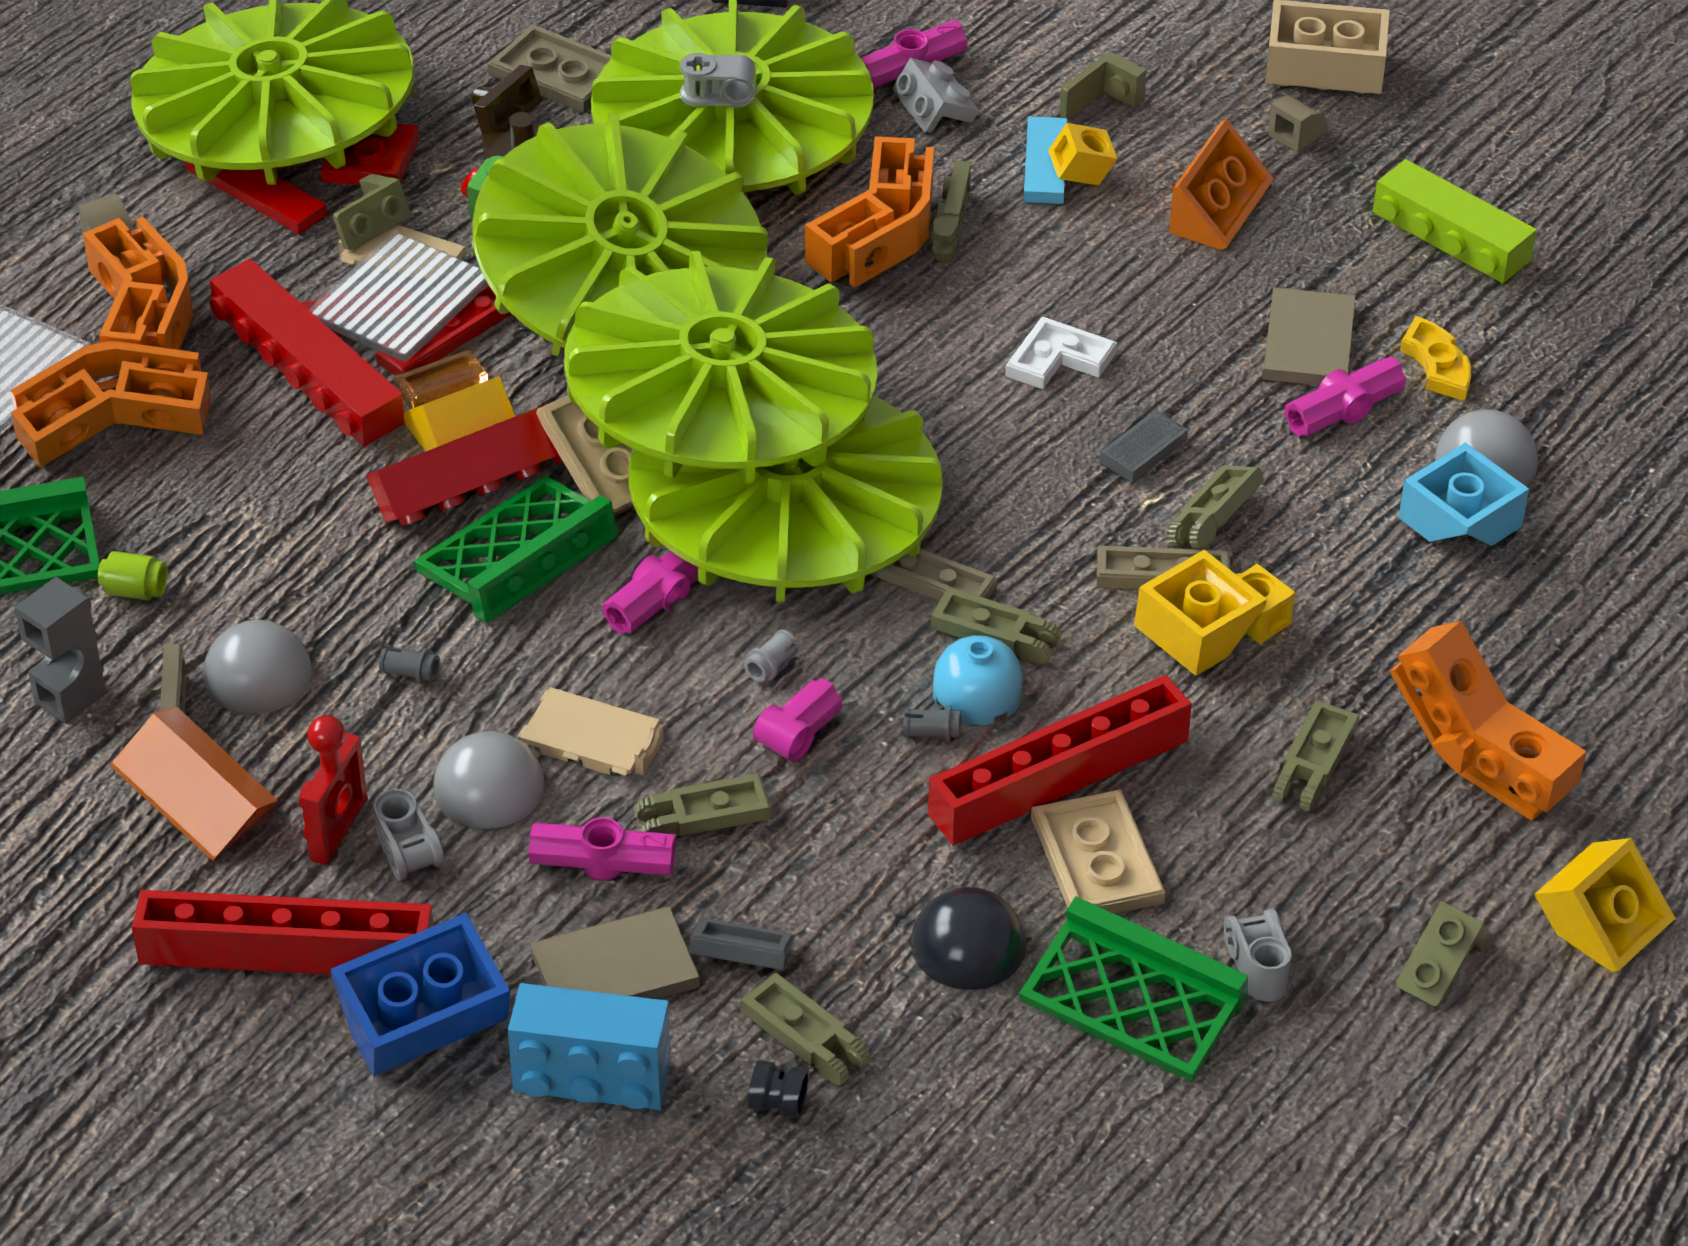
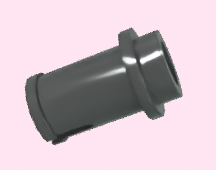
M387 644L382 649L379 659L381 673L416 678L419 684L435 681L441 665L439 655L433 654L431 649L424 648L419 652Z
M947 705L946 710L905 708V738L945 737L946 742H951L952 737L960 738L961 710H952V705Z

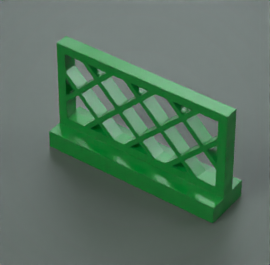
M544 476L415 559V569L420 574L472 604L474 616L484 623H488L618 537L612 501L601 495L591 501L550 477ZM546 493L556 498V501L534 502ZM571 512H573L572 514H570V515L567 516L566 518H561V517H562V513H571ZM554 514V518L550 520L531 521L532 516ZM523 517V522L501 524L508 518ZM540 534L532 540H529V535ZM521 535L520 541L498 543L499 537ZM490 538V543L468 545L475 539ZM504 555H507L506 557H504V558L501 559L500 561L495 562V561H496V556H504ZM488 557L486 563L465 564V559ZM457 559L456 565L436 566L441 561ZM474 577L467 584L462 581L463 578Z
M84 477L0 491V547L7 543L20 550L9 564L0 560V595L41 588L55 577H58L65 583L98 578L100 563ZM77 518L83 519V523L72 535L56 527L61 521ZM34 526L39 529L28 543L12 535L19 528ZM48 535L64 542L63 546L54 556L37 548ZM85 536L87 543L82 541ZM74 548L90 558V564L74 567L62 561ZM29 556L46 564L38 573L27 575L18 570Z
M1075 896L1066 910L1067 920L1020 991V1001L1193 1083L1235 1013L1239 1015L1247 1003L1248 975ZM1072 938L1089 946L1092 957L1066 963L1062 951ZM1058 960L1059 965L1053 967L1055 962ZM1120 961L1132 966L1135 977L1112 983L1108 982L1103 967ZM1096 968L1102 985L1075 992L1070 974ZM1063 976L1069 994L1048 998L1038 993L1037 990L1043 981ZM1163 981L1175 986L1178 997L1156 1003L1151 1002L1146 987L1147 985ZM1139 988L1145 1005L1118 1012L1113 994ZM1106 996L1111 1011L1110 1015L1093 1019L1082 1013L1079 1003ZM1208 1001L1222 1008L1216 1019L1196 1024L1190 1006ZM1182 1008L1188 1026L1162 1033L1156 1015ZM1149 1017L1155 1035L1135 1039L1125 1033L1122 1023ZM1207 1033L1204 1039L1201 1040L1200 1035ZM1190 1037L1193 1038L1197 1050L1189 1063L1169 1054L1167 1043Z

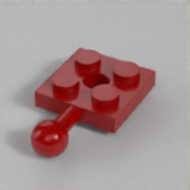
M397 124L396 131L389 137L371 134L343 149L346 164L341 168H334L325 159L320 169L323 183L360 185L359 180L370 174L399 179L401 183L420 138L418 126Z
M330 715L314 719L308 727L307 739L310 746L319 752L320 768L312 781L308 780L305 782L299 795V807L303 810L305 824L303 837L307 840L309 859L326 866L368 800L360 736L347 733L342 722Z

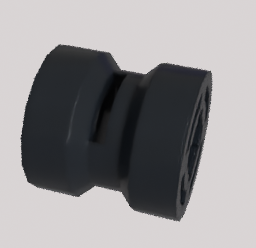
M759 1059L754 1067L750 1082L748 1108L762 1112L769 1108H779L783 1116L798 1119L802 1113L807 1095L808 1069L793 1066L789 1070L783 1071V1069H778L774 1062Z

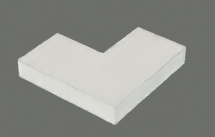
M1041 317L1007 363L1005 376L1040 389L1045 388L1060 365L1099 378L1115 356L1117 342L1046 317Z

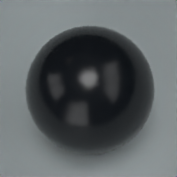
M958 887L939 894L922 909L912 930L911 951L919 968L936 982L956 989L977 990L995 986L1011 977L1018 970L1026 953V936L1018 914L1001 896L978 887Z

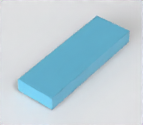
M1028 116L1024 202L1063 204L1065 180L1058 179L1048 149L1067 123V118Z

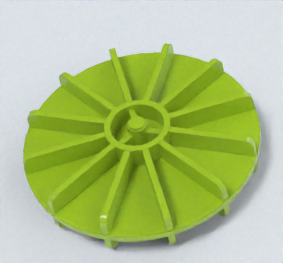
M269 0L267 6L245 9L227 15L214 3H208L203 6L205 23L179 36L164 32L158 33L152 39L153 57L145 64L143 69L136 70L131 75L132 110L139 130L148 140L150 151L159 159L173 156L194 164L198 179L207 182L211 181L222 169H264L267 185H274L277 183L278 167L304 163L324 157L334 168H341L346 164L343 149L371 134L389 137L396 131L395 114L402 107L406 99L411 97L415 91L413 57L408 44L396 31L393 17L386 11L367 14L348 8L347 0H323L321 3L282 4L281 0Z
M729 0V12L699 15L682 19L672 8L663 10L661 13V27L651 30L633 41L619 37L612 43V58L592 83L591 112L593 124H606L608 114L617 113L621 126L651 131L673 140L680 131L689 134L686 146L712 161L727 175L733 172H738L744 179L742 192L769 189L785 184L795 195L806 192V177L821 171L836 161L848 164L855 158L856 143L864 134L870 122L874 105L871 76L863 60L854 51V39L849 33L843 31L833 35L805 22V9L802 6L793 5L784 16L757 12H738L737 0ZM694 53L706 55L740 54L751 58L756 67V94L754 100L744 107H694L685 104L680 97V90L684 85V75L680 70L681 59ZM700 65L696 66V71H700ZM696 89V95H699L700 89Z
M609 113L606 124L575 125L556 129L549 122L540 125L537 136L523 142L502 159H497L494 162L490 173L480 189L475 204L472 221V252L477 257L479 267L488 285L496 295L494 306L499 313H512L529 329L552 342L551 354L559 358L565 350L568 335L575 323V312L579 305L586 301L594 302L605 293L618 287L621 270L632 266L647 276L673 269L689 268L690 251H700L705 267H731L757 271L764 258L767 257L768 231L761 227L751 203L741 191L744 183L741 175L738 172L727 175L712 161L686 146L689 134L680 131L673 140L651 131L621 126L619 115L617 113Z
M690 251L689 268L673 269L645 276L634 267L629 266L620 271L618 287L605 293L594 302L586 301L579 305L575 312V323L568 335L565 346L564 370L567 393L570 401L577 404L585 415L599 427L598 440L608 449L623 443L647 455L665 460L664 476L675 478L684 464L704 468L739 469L743 484H753L755 468L773 466L800 458L814 467L824 463L828 446L840 440L852 429L861 428L865 424L877 383V361L873 349L874 337L870 328L860 326L849 313L839 306L840 292L832 284H826L813 290L792 280L776 276L775 259L765 257L758 270L754 271L731 267H705L701 252Z
M874 396L868 409V417L865 424L861 428L852 429L840 440L828 446L825 462L816 467L811 466L802 458L773 466L755 468L754 483L743 484L739 469L704 468L683 464L676 477L670 478L664 476L665 460L632 448L629 462V490L635 510L645 525V538L653 547L665 546L683 560L697 566L698 581L700 583L710 586L721 576L739 582L776 587V602H785V588L815 587L843 583L851 593H857L863 590L866 575L881 570L905 554L915 557L920 552L921 540L930 530L941 504L943 485L942 465L932 444L922 432L923 418L915 410L902 413L886 401Z

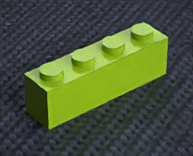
M1405 159L1377 181L1373 213L1495 280L1505 283L1532 260L1536 228Z

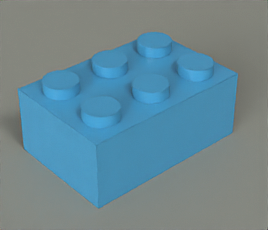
M520 983L508 1027L513 1092L526 1093L534 1097L551 1096L575 1099L582 1103L599 1102L624 1105L631 1109L648 1108L661 1110L671 1065L669 1001Z

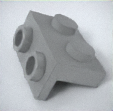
M910 57L893 86L894 93L923 132L932 133L942 116L972 123L979 112V109L969 97V91L961 86L953 77V70L945 63L937 60L930 63Z

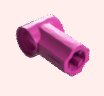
M820 678L818 681L812 680L784 706L779 707L774 704L767 707L755 723L753 738L787 760L797 762L807 753L814 739V734L842 710V697L829 681Z

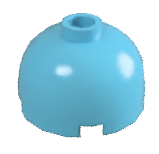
M976 635L960 638L950 644L936 662L933 678V698L936 703L938 700L944 706V710H946L947 705H952V710H961V723L967 725L995 723L996 716L1003 715L1007 711V717L1015 713L1022 701L1023 673L1021 664L1011 648L998 639Z

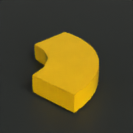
M1415 316L1401 341L1400 352L1413 357L1424 367L1427 375L1425 389L1465 401L1471 381V365L1468 356L1464 355L1456 345V339L1450 333L1429 320Z

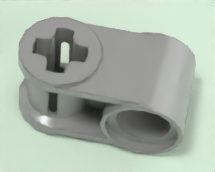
M694 53L681 59L680 70L684 75V85L681 87L680 97L685 104L694 107H744L754 100L756 94V67L751 58L740 54L706 55ZM697 65H700V71H696ZM696 89H700L699 95H696Z
M390 789L381 793L374 803L376 834L395 878L400 882L407 879V874L430 865H434L436 868L445 865L444 853L434 829L429 826L415 797L403 789Z
M1272 908L1266 909L1263 915L1238 920L1234 915L1225 917L1224 936L1226 946L1238 970L1248 975V994L1256 1000L1264 1002L1281 999L1288 990L1292 954L1282 932L1277 912Z

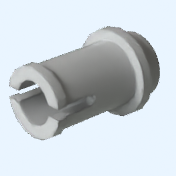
M778 630L763 646L751 649L747 653L746 661L744 662V668L748 676L757 682L772 680L777 674V669L798 652V643H794L788 649L786 648L796 638L786 630Z

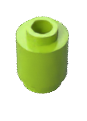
M112 551L107 559L101 560L98 568V583L104 586L106 595L151 600L152 597H162L164 594L168 576L167 565L165 562L157 561L155 556Z

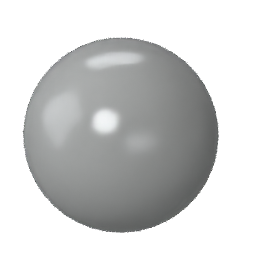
M1480 409L1468 412L1455 419L1445 429L1437 443L1435 461L1466 442L1525 486L1534 479L1537 473L1538 452L1531 433L1518 419L1502 411Z
M265 620L244 621L224 631L211 645L203 668L204 686L213 701L228 710L245 714L272 712L291 704L305 692L312 678L310 656L302 641L286 627Z
M495 731L473 733L461 738L450 746L438 763L433 781L434 798L440 810L451 820L461 825L479 829L505 827L522 820L538 806L545 790L543 770L532 750L519 739Z

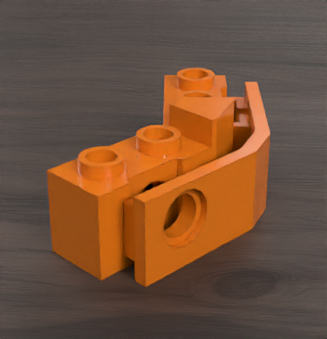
M875 136L869 190L805 224V263L831 283L849 273V284L855 288L917 253L929 238L934 147H926V155H914L915 138ZM871 260L874 262L868 267L865 265V261Z
M144 217L136 219L137 229L131 232L120 218L84 232L83 239L89 271L115 299L99 334L100 343L118 341L180 350L194 316L186 264L182 257ZM163 281L174 291L169 303Z
M107 341L84 346L10 390L14 407L11 416L16 438L40 468L114 424H127L203 435L211 402L208 373L201 372L198 352L118 341ZM119 375L118 379L97 383L94 381L95 379Z
M1462 621L1431 627L1397 656L1400 662L1389 671L1425 732L1433 749L1456 773L1531 821L1541 812L1547 813L1580 783L1586 750L1506 700ZM1415 687L1420 689L1423 696L1417 694ZM1509 786L1515 789L1517 795L1509 790Z

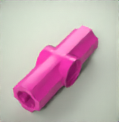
M954 19L925 32L915 29L902 30L895 35L893 45L861 57L869 71L874 89L896 80L910 57L933 63L935 60L941 61L967 50L968 38L964 34L962 25Z
M1390 356L1386 359L1382 358L1351 374L1342 369L1334 370L1323 379L1317 390L1285 405L1284 416L1288 421L1290 430L1300 438L1304 435L1308 436L1341 419L1347 424L1359 422L1369 413L1374 403L1405 389L1406 376L1402 371L1401 363Z
M671 551L661 558L655 555L645 558L635 570L632 581L603 603L602 614L609 622L610 628L621 635L625 632L632 633L662 608L670 611L669 606L679 598L685 599L690 586L698 580V567L683 560Z
M606 817L592 819L583 827L547 823L532 824L529 864L583 868L586 875L600 881L616 878L622 871L670 876L674 871L676 834L623 830L618 822Z

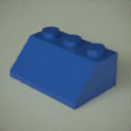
M467 913L331 969V975L351 1035L373 1077L508 1019L510 990Z

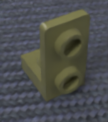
M1110 51L1097 61L1090 63L1079 75L1072 80H1068L1063 85L1059 95L1061 101L1060 117L1069 120L1104 92L1134 108L1144 101L1146 69Z
M370 174L359 180L364 194L363 197L333 214L344 249L354 250L412 216L399 179Z
M1440 901L1399 975L1396 986L1400 990L1435 1008L1440 1007L1473 946L1484 951L1492 937V933L1484 922Z

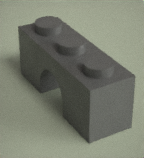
M55 577L14 608L21 640L45 655V658L28 671L34 703L66 724L106 694L102 674L104 668L99 658L96 642L98 636L93 626L90 611L92 608L91 601L82 589L71 587L58 577Z

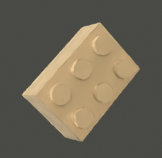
M1274 0L1265 83L1278 84L1280 86L1311 87L1320 90L1354 91L1361 94H1381L1386 62L1390 10Z

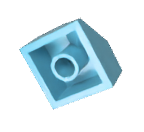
M1465 442L1404 480L1398 518L1428 541L1467 534L1493 546L1522 527L1529 488Z

